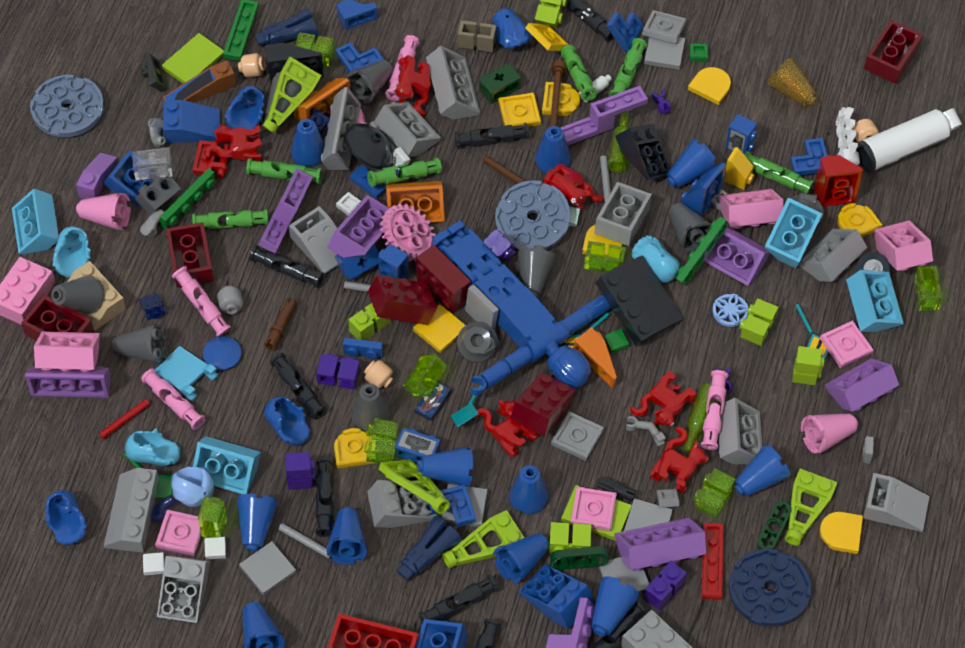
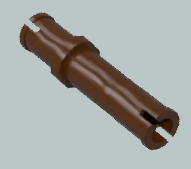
M286 299L275 324L270 327V334L264 343L267 349L275 350L279 339L284 336V329L297 306V302L294 299Z

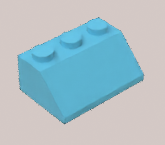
M33 189L12 207L18 253L21 255L49 250L59 239L52 194Z
M788 198L764 248L779 261L796 268L822 213Z
M859 270L846 279L860 332H878L904 324L889 272Z
M205 436L197 443L193 467L205 469L212 477L213 484L216 487L240 494H248L258 469L261 452Z

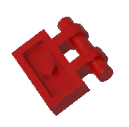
M199 140L192 169L193 174L202 175L209 168L212 171H217V178H224V173L227 172L228 168L227 160L230 158H223L216 152H211L210 158H207L204 154L205 149L210 145L218 146V142ZM229 145L223 146L224 151L230 149ZM220 157V162H215V158Z

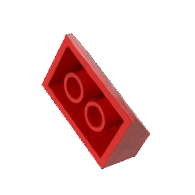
M840 155L821 157L814 191L822 206L855 203L863 173L862 168Z

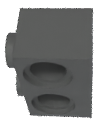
M167 172L162 176L157 174L151 180L152 184L150 186L145 184L138 190L139 195L135 199L149 216L181 189ZM160 184L165 185L167 190L162 189ZM147 194L153 197V201L147 197Z

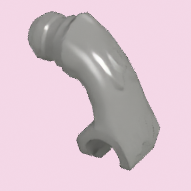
M151 118L148 121L151 141L156 147L163 146L166 142V139L161 136L163 120Z
M158 209L148 217L140 228V232L144 236L153 237L157 234L156 226L164 211Z

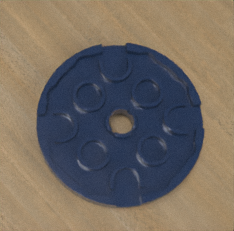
M760 549L746 554L736 563L729 580V595L737 611L749 621L762 626H782L796 620L806 609L811 595V581L806 569L795 557L780 553L775 549ZM772 584L775 590L773 592L764 589V586Z

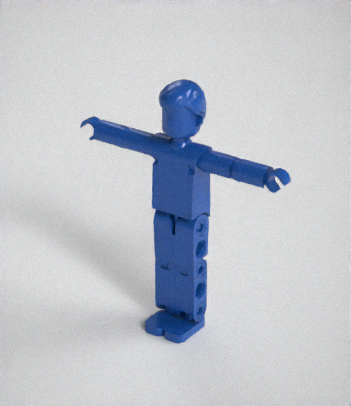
M462 220L435 235L431 246L437 247L471 281V286L475 285L499 309L497 324L519 346L518 350L504 358V360L497 361L495 365L481 373L482 377H472L471 382L482 386L481 388L471 387L470 393L472 395H482L485 389H490L529 362L534 363L544 355L549 356L547 366L558 381L574 389L580 388L587 382L591 374V366L586 357L577 349H572L567 345L559 347V345L567 341L570 335L611 308L603 295H600L587 305L581 306L564 320L556 322L555 318L534 294L504 264H501L500 260L471 229L465 230L466 225Z

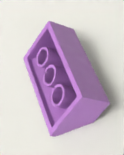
M366 195L336 229L327 248L343 258L365 255L382 236L383 232L380 229L383 226L380 225V222L383 219L381 217L385 215L389 208Z
M30 366L25 373L31 396L109 398L111 375L109 368L97 366L94 370L87 372L80 369H72L70 371L52 369L45 371L41 368Z
M690 518L614 533L622 561L633 571H639L648 566L657 567L662 563L670 561L676 563L681 559H695L700 555L706 554L705 531Z

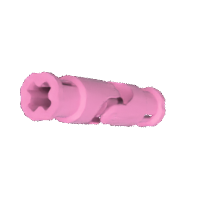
M407 35L404 38L405 44L400 50L398 60L407 55L414 58L416 56L415 50L419 46L420 41L413 35ZM398 60L390 78V87L385 93L388 99L395 101L399 100V97L396 96L393 90L394 86L399 84L398 75L401 71V65L398 64Z
M183 266L173 273L172 277L176 278L180 283L182 291L199 310L206 323L210 324L216 331V336L219 337L227 332L231 326L227 325L223 320L221 312L210 301L197 280L193 279L187 272V267ZM193 293L200 294L197 300L194 298Z
M151 368L143 374L142 382L148 384L165 404L171 407L182 420H186L191 425L193 430H198L203 426L206 421L205 416L195 411V407L188 400L184 399L168 381L161 379L156 374L155 369Z
M721 370L711 372L712 384L708 390L707 417L703 424L704 438L700 445L708 450L718 449L717 438L721 431L720 416L724 410L726 396L725 381L729 376L728 373ZM712 400H717L721 403V406H719L717 403H713L710 405L709 403Z

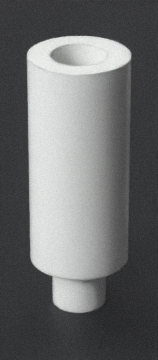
M610 75L600 76L592 82V86L597 90V94L609 86L612 78Z

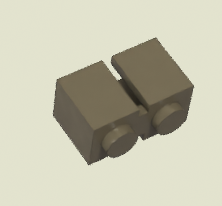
M461 20L458 31V47L473 50L474 47H477V50L493 52L496 40V25L480 23V34L477 35V22Z

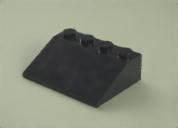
M643 255L600 276L595 282L636 347L683 320V317Z

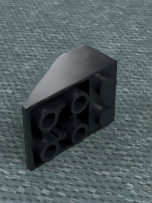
M286 43L265 45L270 84L276 73L281 72L289 57L324 77L322 53Z
M654 123L631 127L615 135L621 153L646 180L667 176L671 168Z

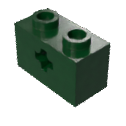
M510 63L499 67L490 74L483 75L479 79V90L490 104L498 101V98L506 97L521 89V77Z

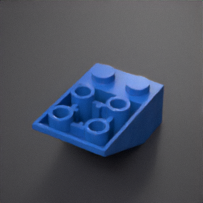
M546 564L518 591L520 595L552 621L567 629L575 622L580 598H588L592 604L595 602L588 585Z

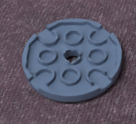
M61 75L47 80L36 89V94L30 102V111L36 126L43 132L56 137H74L87 132L98 123L104 110L103 97L98 86L85 77L82 79L74 75ZM71 104L70 109L64 108L63 105Z
M525 181L514 185L502 195L498 207H496L495 220L497 229L517 247V250H519L520 246L534 248L535 245H542L547 250L559 243L565 236L570 224V209L563 193L553 185L550 186L542 183V181ZM530 213L538 215L535 221L528 219Z

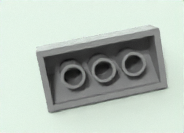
M439 46L426 57L427 64H429L431 82L434 87L440 114L453 120L481 114L466 57L443 46Z
M344 87L338 92L331 104V116L327 123V136L324 139L325 147L324 152L321 154V161L328 170H349L352 153L347 147L345 132L349 126L358 123L361 104L348 87Z
M135 468L119 475L104 548L144 553L159 484L157 470Z

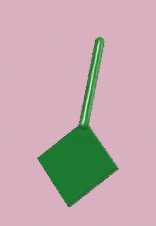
M126 452L123 454L136 468H142L137 462L130 460L126 456ZM158 475L159 484L155 499H172L171 481L173 475Z

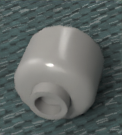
M225 286L218 292V306L223 313L235 314L242 309L243 299L238 288Z

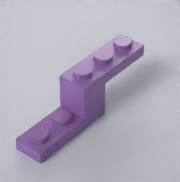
M637 86L591 103L590 117L561 127L567 144L570 145L614 128L615 115L647 104L648 98L642 88Z
M296 168L258 244L259 246L276 253L313 176Z
M580 598L572 634H549L546 648H587L595 606L588 598Z

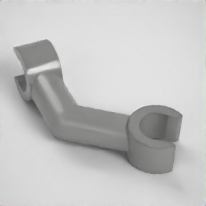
M633 416L627 417V422L634 423L633 425H626L628 431H634L637 428L648 429L657 446L665 444L663 440L665 439L664 434L659 432L653 422L638 421Z

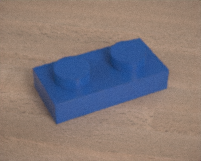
M344 338L343 350L344 354L351 357L362 356L369 359H382L383 343Z

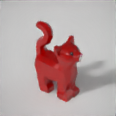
M407 55L398 60V64L401 65V71L398 75L399 84L395 85L393 90L396 96L399 97V103H403L409 97L412 98L413 92L420 95L421 99L416 100L414 109L424 117L426 112L421 109V106L427 104L428 93L431 87L429 64L425 62L419 63L417 66L419 72L414 71L415 58Z
M219 125L214 130L216 138L214 142H218V145L231 142L230 149L224 151L217 145H210L204 151L207 158H210L211 152H216L223 158L245 161L252 159L253 161L261 162V153H256V149L261 147L260 126H255L254 129H246L242 127L229 128Z
M561 163L555 169L549 170L542 182L559 189L565 197H568L571 204L581 210L584 207L583 202L587 196L597 203L604 200V196L596 195L593 188L585 182L579 173Z
M669 370L650 392L641 398V409L631 406L630 412L635 416L645 415L649 409L648 402L651 401L662 408L654 412L656 415L654 425L660 424L671 427L675 423L674 417L682 412L685 404L695 402L697 393L693 389L688 388L684 392L677 394L682 386L672 384L671 381L676 379V375Z
M516 400L498 401L500 408L497 410V413L507 419L496 426L492 425L493 417L490 411L483 408L477 409L478 415L475 418L481 415L485 417L484 427L493 434L503 450L512 459L519 454L515 447H521L526 444L524 438H518L517 436L522 434L533 442L540 435L510 419Z
M676 427L675 431L680 434V437L670 439L667 442L662 457L655 464L650 478L657 482L663 478L667 482L669 478L668 472L677 475L676 489L684 494L687 489L686 482L694 475L697 466L707 462L708 456L698 446L697 440L691 447L688 457L674 450V446L682 445L688 439L687 431L682 427Z

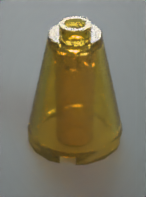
M790 57L779 66L780 69L771 75L767 84L799 104L811 106L817 100L815 97L817 92L796 61Z

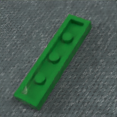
M241 0L223 53L225 59L241 61L259 8V2Z
M208 168L160 216V223L163 229L166 230L176 225L179 218L183 214L188 213L191 206L198 202L203 194L214 186V171Z
M719 217L718 220L713 221L709 233L700 239L699 247L696 251L693 250L690 253L689 261L678 270L676 279L685 286L688 284L730 224L725 219Z

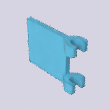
M181 346L155 369L156 374L161 379L168 381L191 402L197 398L192 385L203 374L212 381L218 377V374L215 373L217 369L213 365L204 363Z

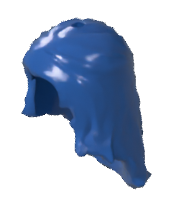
M502 8L494 14L492 23L496 25L498 44L500 43L504 48L513 49L531 40L533 35L525 29L527 25L515 11L509 8Z
M246 86L239 91L226 111L225 119H227L226 123L229 128L242 127L254 129L255 126H258L264 113L262 111L265 103L264 92L255 86Z
M280 396L271 399L266 404L264 416L282 441L289 443L291 446H297L309 440L311 429H309L305 421L306 414L303 407H297L290 399Z
M59 490L51 494L46 501V524L53 530L57 542L64 545H72L75 542H79V540L86 536L87 523L79 510L75 495L65 490Z

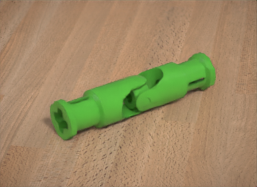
M634 38L632 40V47L627 51L625 62L614 81L615 86L610 91L609 96L629 89L636 73V67L642 60V53L647 48L645 40L641 38Z
M573 45L564 46L561 49V56L565 59L567 69L577 89L581 91L582 99L585 101L593 100L597 96V90L592 86V80L587 75L580 56L576 54V48Z
M748 151L745 153V157L754 166L753 170H755V173L792 190L797 189L805 194L811 192L814 181L806 180L800 177V174L781 167L765 158L753 156Z
M434 158L432 161L427 162L417 161L410 166L403 164L386 167L381 171H368L367 178L369 185L375 187L376 184L381 183L391 184L410 178L426 177L427 174H441L442 166L440 160ZM397 168H399L398 175L401 178H398L395 174Z
M248 159L246 174H260L262 177L291 180L297 168L313 176L311 182L320 184L322 168L312 169L303 165L266 160L260 162Z
M268 209L255 212L243 210L236 214L231 211L211 212L208 215L192 214L193 224L203 222L204 228L209 229L233 228L236 225L253 227L255 224H265L267 226L269 223ZM226 215L227 225L220 224L218 218Z

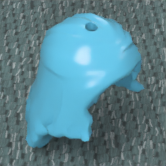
M71 226L65 228L59 234L53 254V266L56 267L57 273L70 278L76 269L91 259V250L88 248L87 235L83 229Z
M647 235L634 244L632 258L635 259L643 255L660 283H669L678 276L680 263L666 251L658 239Z
M157 428L152 432L136 431L129 435L125 444L126 456L137 463H148L166 467L170 464L174 465L180 458V447L177 446L176 442L164 439L162 433L157 431Z

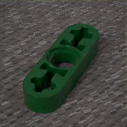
M779 501L774 505L758 538V550L775 549L792 509L787 502ZM785 509L781 519L777 518L779 511ZM770 524H777L780 529L774 532L768 526ZM769 536L771 537L769 545L765 547L763 546V543L766 542L767 537Z
M603 546L556 550L550 555V565L556 570L599 567L609 562V551ZM582 556L584 559L576 560L575 557Z

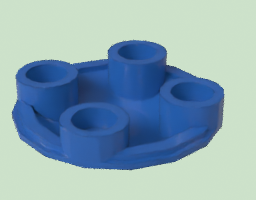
M226 336L214 338L206 344L203 350V358L206 364L213 365L217 370L236 367L240 363L241 348L239 343L232 338Z

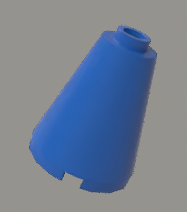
M304 119L297 125L291 146V156L298 165H311V167H315L322 163L321 154L324 152L325 144L316 124L310 119Z
M557 126L547 128L535 153L537 167L544 173H548L552 168L555 169L559 163L566 167H569L571 163V153L564 132Z
M694 138L688 144L667 173V182L672 187L676 186L679 188L718 166V163L714 164L713 162L716 160L715 156L703 143L699 145L697 143L698 139Z
M770 445L763 446L736 478L734 488L739 495L742 496L744 494L747 497L791 476L787 465L782 464L780 460L782 458Z
M470 447L425 455L417 462V471L421 472V476L459 486L465 484L466 487H469L471 485L472 476L469 475L470 471L473 470V455Z
M531 465L521 469L509 491L511 505L517 511L524 512V514L538 513L544 509L549 499L548 489L538 468Z
M242 494L238 496L237 500L242 546L246 547L248 551H258V548L263 547L277 507V499L267 495H263L261 498L256 497V494Z
M349 507L343 508L338 512L326 547L327 556L330 555L335 563L351 565L355 564V561L358 559L362 561L367 555V546L358 513Z
M537 533L497 547L493 552V556L496 554L497 560L494 562L498 571L506 580L512 579L514 580L512 583H519L549 550V540L545 535Z
M605 576L599 585L591 627L594 629L593 632L602 637L612 633L638 600L639 592L632 585L626 583V586L619 583L620 579Z
M258 602L248 603L243 608L244 648H284V637L262 604Z

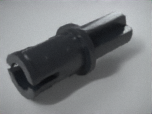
M603 476L599 477L596 484L597 487L608 492H614L617 496L630 502L633 501V497L636 494V490L621 485V482L617 483Z

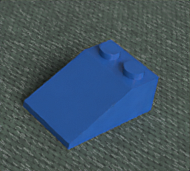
M184 100L163 101V133L166 139L165 143L216 140L214 130L220 125V109Z
M129 150L103 184L115 194H127L130 202L143 208L135 199L139 195L138 190L145 184L150 186L152 184L151 180L159 173ZM160 184L162 189L167 190L165 185ZM147 194V197L153 201V197Z
M721 163L704 173L699 180L695 179L691 189L685 191L682 195V203L702 217L712 205L711 201L714 196L721 191L726 164Z

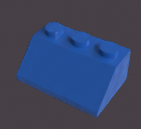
M424 619L416 648H465L469 635L461 623Z

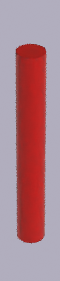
M144 399L99 432V436L105 439L150 405L148 400Z

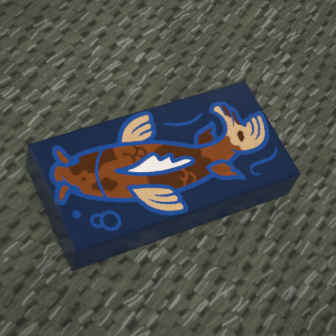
M434 380L414 409L415 413L432 421L451 393V388Z

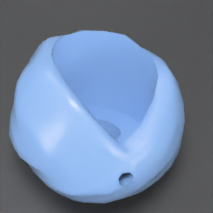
M186 467L172 476L173 496L186 506H201L207 503L213 495V479L201 467Z

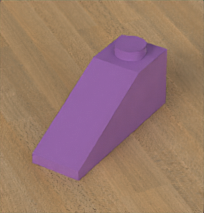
M99 153L83 170L77 182L79 198L88 199L100 196L105 186L103 182L112 172L117 157L104 153Z

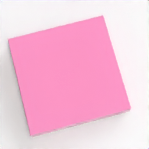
M853 321L820 336V340L840 368L862 359L874 351Z
M577 487L571 525L573 526V523L591 524V529L611 531L616 493Z
M167 509L155 543L156 548L195 556L206 524V518Z

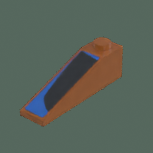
M226 60L209 67L163 96V100H184L195 103L235 87V73Z

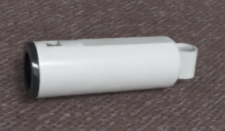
M954 108L943 113L937 109L857 142L856 151L859 153L860 164L867 172L875 171L947 139L950 136V131L960 127L962 123Z

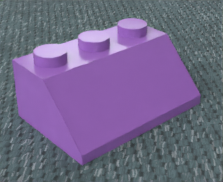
M728 227L704 262L749 286L763 268L770 252L762 245Z
M871 358L826 383L825 387L842 409L855 412L860 410L861 406L876 401L877 397L892 392L893 388L897 387L899 383L892 364Z

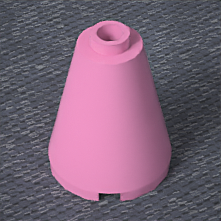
M125 193L82 199L76 206V212L80 218L116 230H124L123 227H127L130 220L131 207H127V201L130 200Z
M852 414L808 415L801 422V432L805 431L806 436L803 438L804 443L814 454L826 451L855 433L858 427V421Z

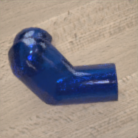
M172 495L167 496L155 505L152 512V518L155 521H162L167 509L176 503Z

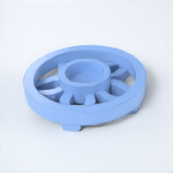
M737 294L720 296L713 304V316L717 322L724 326H739L743 318L747 319L748 305ZM716 306L720 309L718 314L716 312ZM745 313L743 318L739 320V315ZM729 318L731 322L724 321L723 319Z

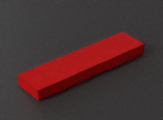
M703 523L706 554L702 555L701 599L722 600L724 524Z

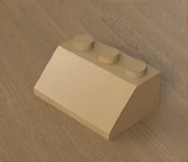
M88 261L76 269L67 282L83 276H94L96 280L101 281L105 294L104 300L100 304L101 308L97 312L90 314L79 312L91 319L93 329L97 330L124 312L126 308L123 297L99 270Z

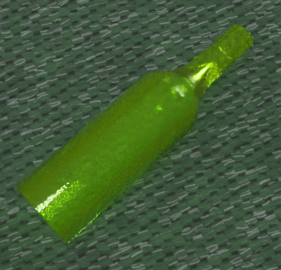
M629 111L621 114L620 124L613 131L607 164L608 169L613 172H623L626 168L627 158L621 153L615 135L628 129Z
M705 383L701 385L688 418L689 434L684 446L686 451H690L697 435L703 432L704 420L707 417L708 390L711 384ZM712 400L709 405L716 403V400Z

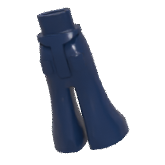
M306 8L287 20L270 24L262 29V32L255 34L258 45L261 46L264 44L269 45V43H282L297 38L314 40L319 38L311 12L309 8Z
M434 516L421 538L401 561V566L396 570L397 573L407 581L413 575L417 576L438 556L462 542L460 535L450 525L447 527L445 521L440 517Z

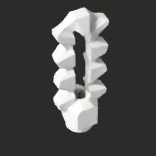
M842 107L835 124L837 126V137L839 138L838 148H840L838 155L858 165L860 163L859 153L856 151L858 143L853 142L856 131L852 130L855 120L850 119L854 108Z

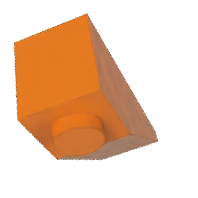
M591 327L574 340L573 349L579 350L589 361L591 368L611 388H614L617 376L605 340L601 333L596 332Z

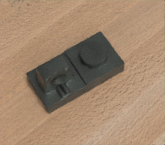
M148 54L145 56L146 63L140 66L141 73L144 77H149L148 83L152 88L163 92L166 90L161 62L153 55Z

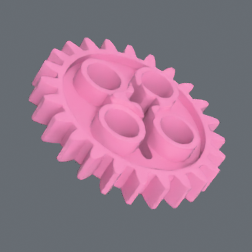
M401 203L389 208L385 215L381 217L383 221L380 222V225L383 226L380 231L385 233L382 238L387 239L385 245L391 244L408 254L409 262L413 259L416 262V257L431 247L432 238L436 235L431 233L434 227H429L428 224L431 221H425L426 215L421 216L419 209L414 211V206L408 208L407 204L402 206Z

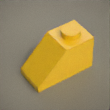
M737 147L734 148L727 160L724 182L744 190L747 184L750 185L754 179V174H752L754 166Z

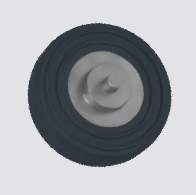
M876 252L863 255L856 266V273L859 270L891 273L888 259Z

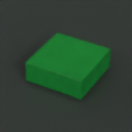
M690 43V61L708 62V44Z
M622 329L604 335V340L611 354L629 348V342Z

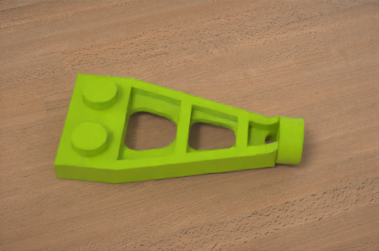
M289 57L279 74L269 113L262 126L275 133L279 125L313 91L321 75ZM290 79L302 87L295 97H289L284 91L286 82ZM281 97L290 102V106L284 113L276 109Z
M412 460L381 462L379 470L385 474L386 478L428 502L438 514H443L448 510L450 502L445 499V496L430 478L421 476V472L417 471V465ZM411 477L418 478L417 481H409L408 479Z
M799 469L792 488V510L789 517L788 531L785 536L787 543L794 546L800 545L803 536L830 503L837 486L836 481ZM803 492L819 498L814 507L811 508L801 504V494ZM797 511L810 515L805 524L795 520Z
M505 510L489 518L456 547L443 553L442 557L449 569L454 566L496 557V554L493 556V552L497 547L522 539L524 536L508 511ZM495 531L502 543L498 546L487 547L482 538L488 532ZM473 542H477L482 551L468 555L465 547Z

